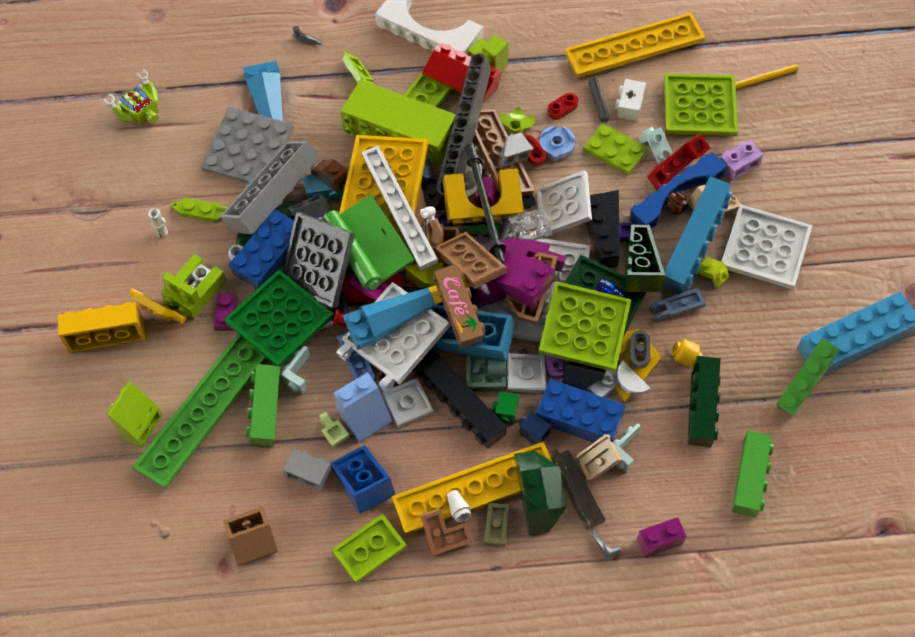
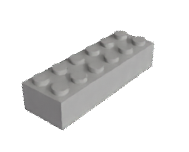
M287 141L223 212L220 218L233 233L254 234L272 211L282 204L286 195L294 190V186L304 179L307 171L316 165V161L320 156L308 141Z

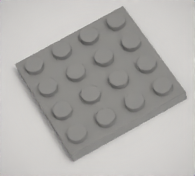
M228 106L201 168L210 173L249 183V180H253L282 146L289 141L294 126L287 122Z

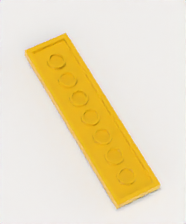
M692 12L565 48V55L576 77L581 78L704 42L705 36Z
M544 442L391 496L405 536L424 529L420 515L440 509L444 521L453 519L447 494L451 491L457 490L471 508V512L488 506L489 503H496L521 494L514 454L536 451L552 461Z

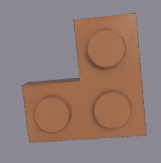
M440 509L420 515L433 556L472 543L465 521L446 528Z

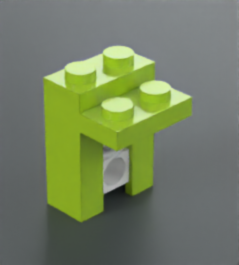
M196 254L192 255L175 276L167 271L162 276L165 288L161 291L164 298L163 302L167 306L175 307L183 316H190L193 319L196 318L227 281L223 270L216 266L212 270L206 268V266L201 264L204 260Z

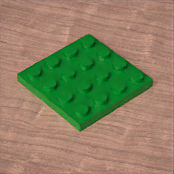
M278 270L230 313L224 321L275 366L281 367L318 333L334 315L281 270Z

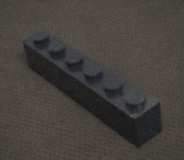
M431 348L412 371L415 375L421 376L424 379L428 389H433L437 393L436 396L441 403H446L449 406V410L454 417L458 416L462 420L464 428L467 431L471 430L475 434L477 442L480 445L484 444L489 449L506 435V426L441 356Z

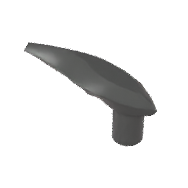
M298 26L293 27L294 34L292 36L297 40L322 45L316 38L302 33Z

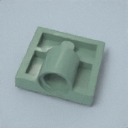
M467 355V385L472 390H506V360Z

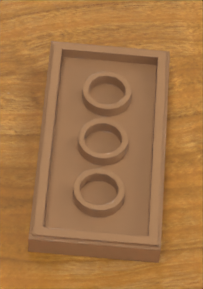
M467 232L434 247L435 253L449 266L457 264L458 269L463 271L465 281L474 289L507 273V267Z

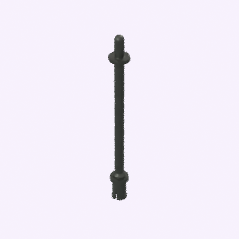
M469 143L464 147L467 156L466 163L469 167H472L492 245L489 248V252L495 254L496 258L504 264L503 252L506 249V245L499 241L479 168L481 158L477 154L476 145Z

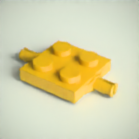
M134 288L129 291L132 299L137 301V306L152 312L153 315L161 319L163 318L168 322L171 319L181 324L185 322V316L145 296V293H141Z

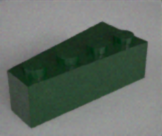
M631 225L627 240L623 292H661L665 272L650 225Z
M696 356L691 372L687 445L712 447L714 440L717 441L718 429L715 428V425L719 419L717 404H719L720 400L718 387L721 381V358Z

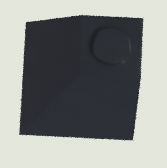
M567 361L562 383L584 390L603 379L607 370Z

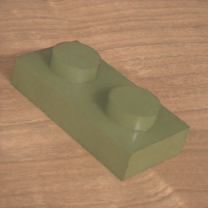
M488 504L484 545L505 547L509 505Z

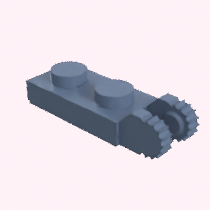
M696 288L663 298L661 301L652 303L649 309L651 312L665 307L666 311L654 315V320L660 322L668 317L672 318L704 308L706 303L699 289Z

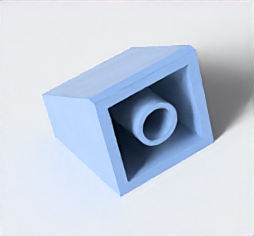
M368 372L333 393L338 414L359 443L392 423L381 392Z

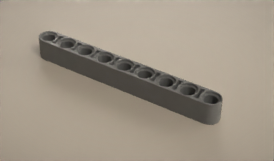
M480 53L475 54L469 63L437 185V191L444 200V175L463 173L464 176L467 165L464 147L473 142L491 72L489 62Z

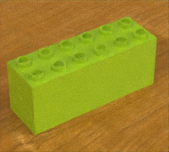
M359 80L341 109L343 130L349 136L367 135L428 139L425 162L429 166L438 168L445 158L456 114L363 80Z

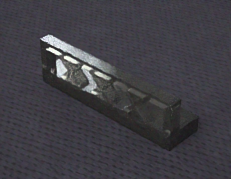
M557 449L551 451L550 458L560 468L563 487L585 529L588 530L591 527L604 523L605 518L569 450L558 453Z

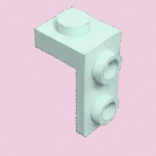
M653 127L643 130V135L638 137L640 143L648 141L658 164L673 153L661 127L653 129Z
M306 346L295 353L293 361L284 367L281 374L286 386L291 391H298L302 395L307 390L306 382L297 376L296 373L310 356Z
M636 424L634 427L630 426L620 440L616 439L613 442L622 459L615 466L618 469H623L626 473L632 468L634 460L622 449L639 434L641 428L639 424Z

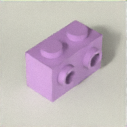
M748 140L745 143H739L730 151H725L720 156V160L727 165L725 174L733 181L759 166L763 153L751 140Z

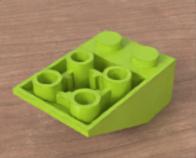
M128 381L127 385L122 387L119 397L115 403L110 405L107 414L121 438L141 448L163 416L159 407L131 381Z

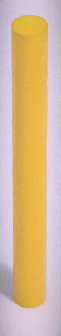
M795 64L735 82V87L739 89L798 71V65Z

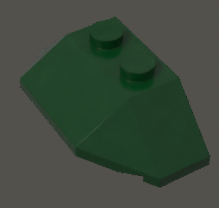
M536 451L515 453L514 458L528 535L550 532L567 508L560 468L557 464Z

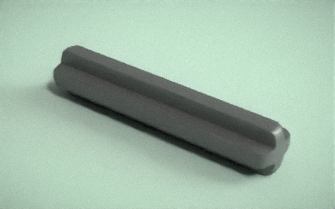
M590 78L588 84L601 122H607L609 120V113L598 78Z

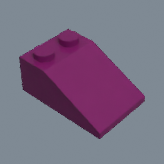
M505 251L503 255L507 273L489 281V283L533 309L554 282L555 269L538 259Z

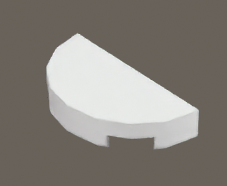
M622 361L617 370V383L621 389L629 394L642 395L649 392L650 387Z

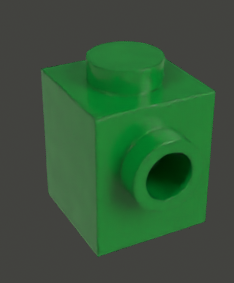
M499 391L497 402H493L492 412L506 425L510 423L515 424L519 394Z

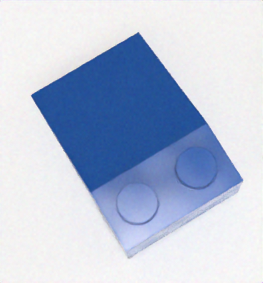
M365 445L330 463L347 496L360 514L396 495L390 476Z

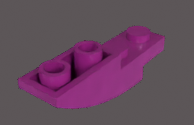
M527 239L499 240L505 243V251L531 258L538 252L557 256L555 271L562 272L566 256L549 251L550 244Z

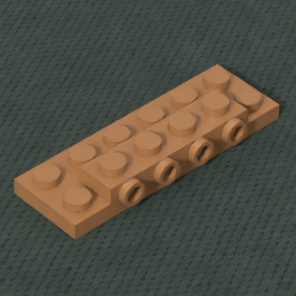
M481 109L472 143L476 145L477 154L481 158L480 164L485 177L495 180L496 189L499 193L498 172L500 170L518 169L522 196L533 195L535 190L521 162L499 169L498 161L501 148L508 134L495 109Z

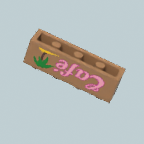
M457 264L434 271L433 279L460 349L482 342L484 334H486L485 327L482 322L479 323L477 318L479 316L476 305H472L470 300L472 298L469 287L464 285L465 277L463 271L458 269Z

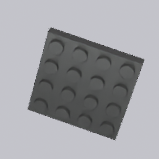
M296 212L282 272L317 301L330 307H337L355 233L302 212Z

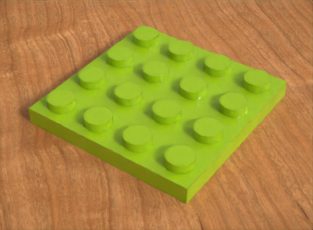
M664 74L666 134L738 135L735 75Z
M555 281L538 353L615 372L631 299Z

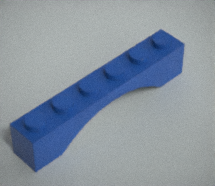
M713 152L707 156H702L696 164L688 166L681 175H676L667 185L663 184L657 192L649 194L642 203L635 204L631 208L629 220L632 223H637V225H650L651 229L658 225L660 214L666 205L665 201L671 193L677 194V192L680 193L692 187L706 185L710 176L720 180L725 176L727 165Z

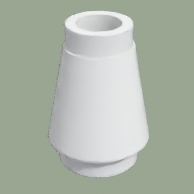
M457 490L449 492L447 498L452 518L456 522L468 520L471 517L469 505Z

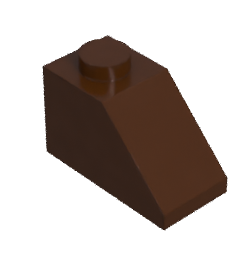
M335 159L322 160L310 171L311 174L336 193L346 185L348 169Z

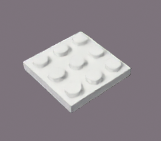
M585 170L536 188L539 235L543 238L592 220L588 173Z

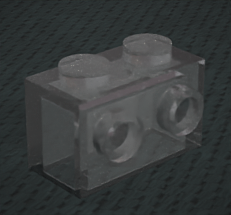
M544 207L508 218L509 231L513 239L537 240L552 235L551 222Z

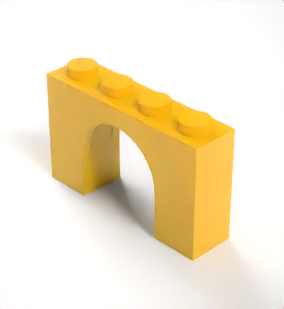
M518 169L500 170L497 174L499 200L496 205L490 207L494 221H500L501 218L508 217V220H515L524 213ZM463 173L444 175L443 187L448 223L453 222V225L464 224V221H471V223L482 222L485 219L483 208L474 206L468 200Z

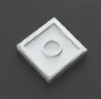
M508 353L506 360L507 391L544 393L547 387L545 355Z
M418 378L392 388L388 394L382 392V397L397 428L434 413Z

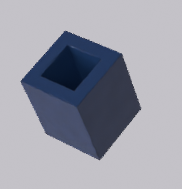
M533 412L528 417L524 416L519 423V434L534 445L544 442L551 433V424Z

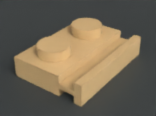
M603 435L576 455V458H579L581 462L580 466L588 481H594L622 461L614 443L610 440V435Z

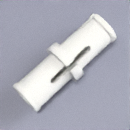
M152 208L148 212L151 226L159 238L160 234L164 238L168 234L165 226L166 221L161 216L159 209L156 208L155 211V208Z

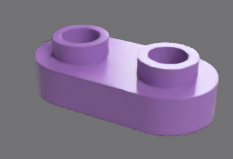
M545 355L547 374L553 379L562 378L566 361ZM558 365L560 368L556 369L553 366Z

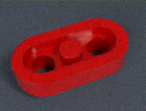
M574 93L562 95L548 105L547 115L551 119L558 120L571 113L578 107V96Z
M524 135L533 147L527 160L532 165H542L546 160L545 150L533 136Z

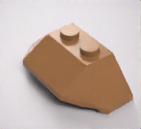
M538 252L532 258L538 259L555 269L558 257ZM551 286L533 309L506 294L505 302L518 319L538 323L542 317Z

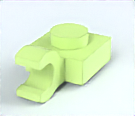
M326 412L319 415L320 422L325 427L321 430L322 434L332 448L349 438L348 432L339 420L332 422Z

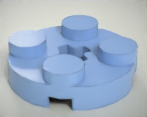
M550 126L541 133L539 144L545 150L546 156L557 161L560 158L569 156L573 152L575 136L566 127L557 128V126ZM554 140L557 142L561 141L560 144H554Z

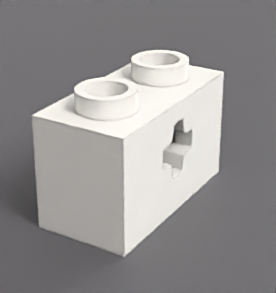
M625 79L624 86L620 85L618 96H621V98L617 99L615 110H618L617 117L638 121L646 83Z

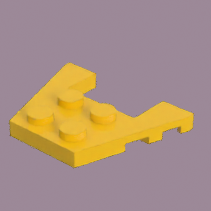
M634 329L627 331L622 340L618 364L620 365L624 361L644 381L660 363L662 357L650 343L649 364L643 369L634 368L630 364V339L635 331L640 330ZM636 359L638 362H642V359ZM619 385L614 389L624 404L628 402L633 394L627 393Z

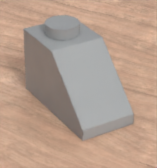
M522 133L511 134L505 139L498 161L499 169L528 159L533 147Z

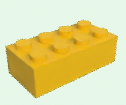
M125 302L114 306L106 305L102 308H88L84 311L66 312L58 315V334L69 353L146 340L144 319L136 302Z

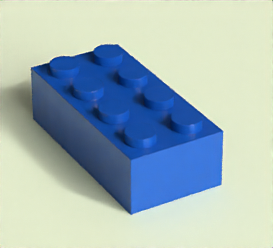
M274 209L229 263L233 275L253 288L258 289L273 274L284 267L294 220Z
M550 379L536 415L551 424V428L592 443L606 434L610 435V440L613 443L626 405Z

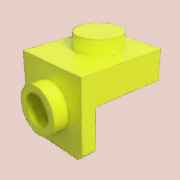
M709 257L701 263L697 273L712 279L715 287H720L729 277L725 263Z

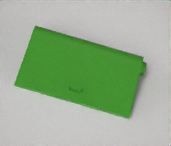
M371 194L341 214L332 210L322 217V221L355 233L348 264L366 290L376 289L379 284L416 261Z

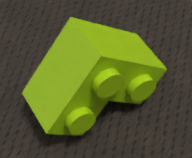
M495 34L488 41L480 38L468 50V55L471 57L478 53L483 54L489 64L500 71H503L508 65V42Z

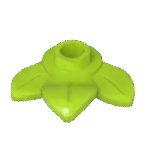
M517 107L510 115L501 113L500 120L503 126L506 127L507 133L515 135L531 128L535 122V116H525L523 111Z

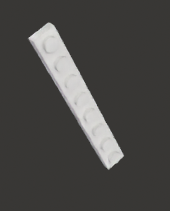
M379 146L362 152V156L420 270L438 263L435 253Z

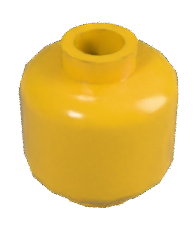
M682 339L680 342L677 341L671 355L676 363L692 367L696 356H702V353L697 343Z

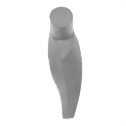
M593 527L590 528L600 551L607 560L612 561L613 556L622 554L620 546L610 548Z

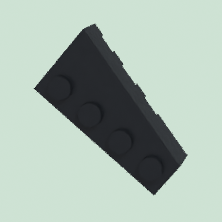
M619 190L590 195L592 220L586 222L597 262L608 268L618 267L620 257Z

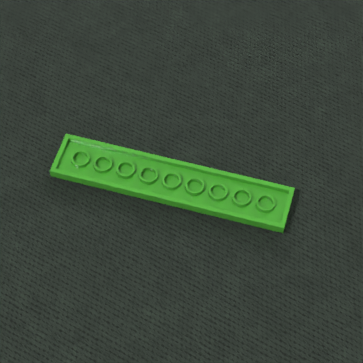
M237 334L132 466L133 469L166 490L251 381V372L256 371V364L263 365L267 358Z

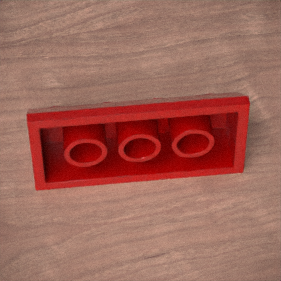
M442 43L434 49L422 74L462 93L472 57L463 51H458L450 45ZM491 66L483 102L499 86L502 71L494 66Z

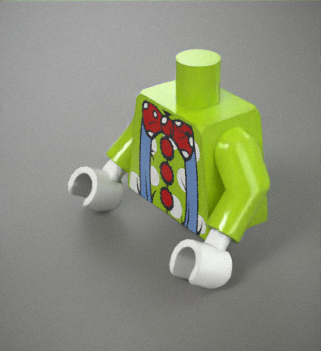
M143 69L146 77L142 78L137 73V78L143 81L144 85L140 83L115 103V97L112 94L107 96L111 102H107L106 99L103 100L104 106L111 107L112 111L121 121L135 122L138 125H142L147 120L153 124L159 118L156 114L159 111L157 107L159 103L158 94L152 82L148 81V72Z

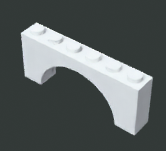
M386 0L375 13L376 25L380 28L386 29L431 51H434L435 48L443 43L468 55V50L480 38L483 39V26L471 20H468L464 25L456 29L447 31L431 30L419 25L409 15L412 0Z

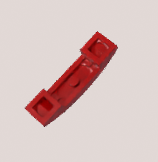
M698 134L659 163L647 175V178L656 191H658L663 184L671 181L673 176L693 160L698 159L707 152L710 146L702 134Z

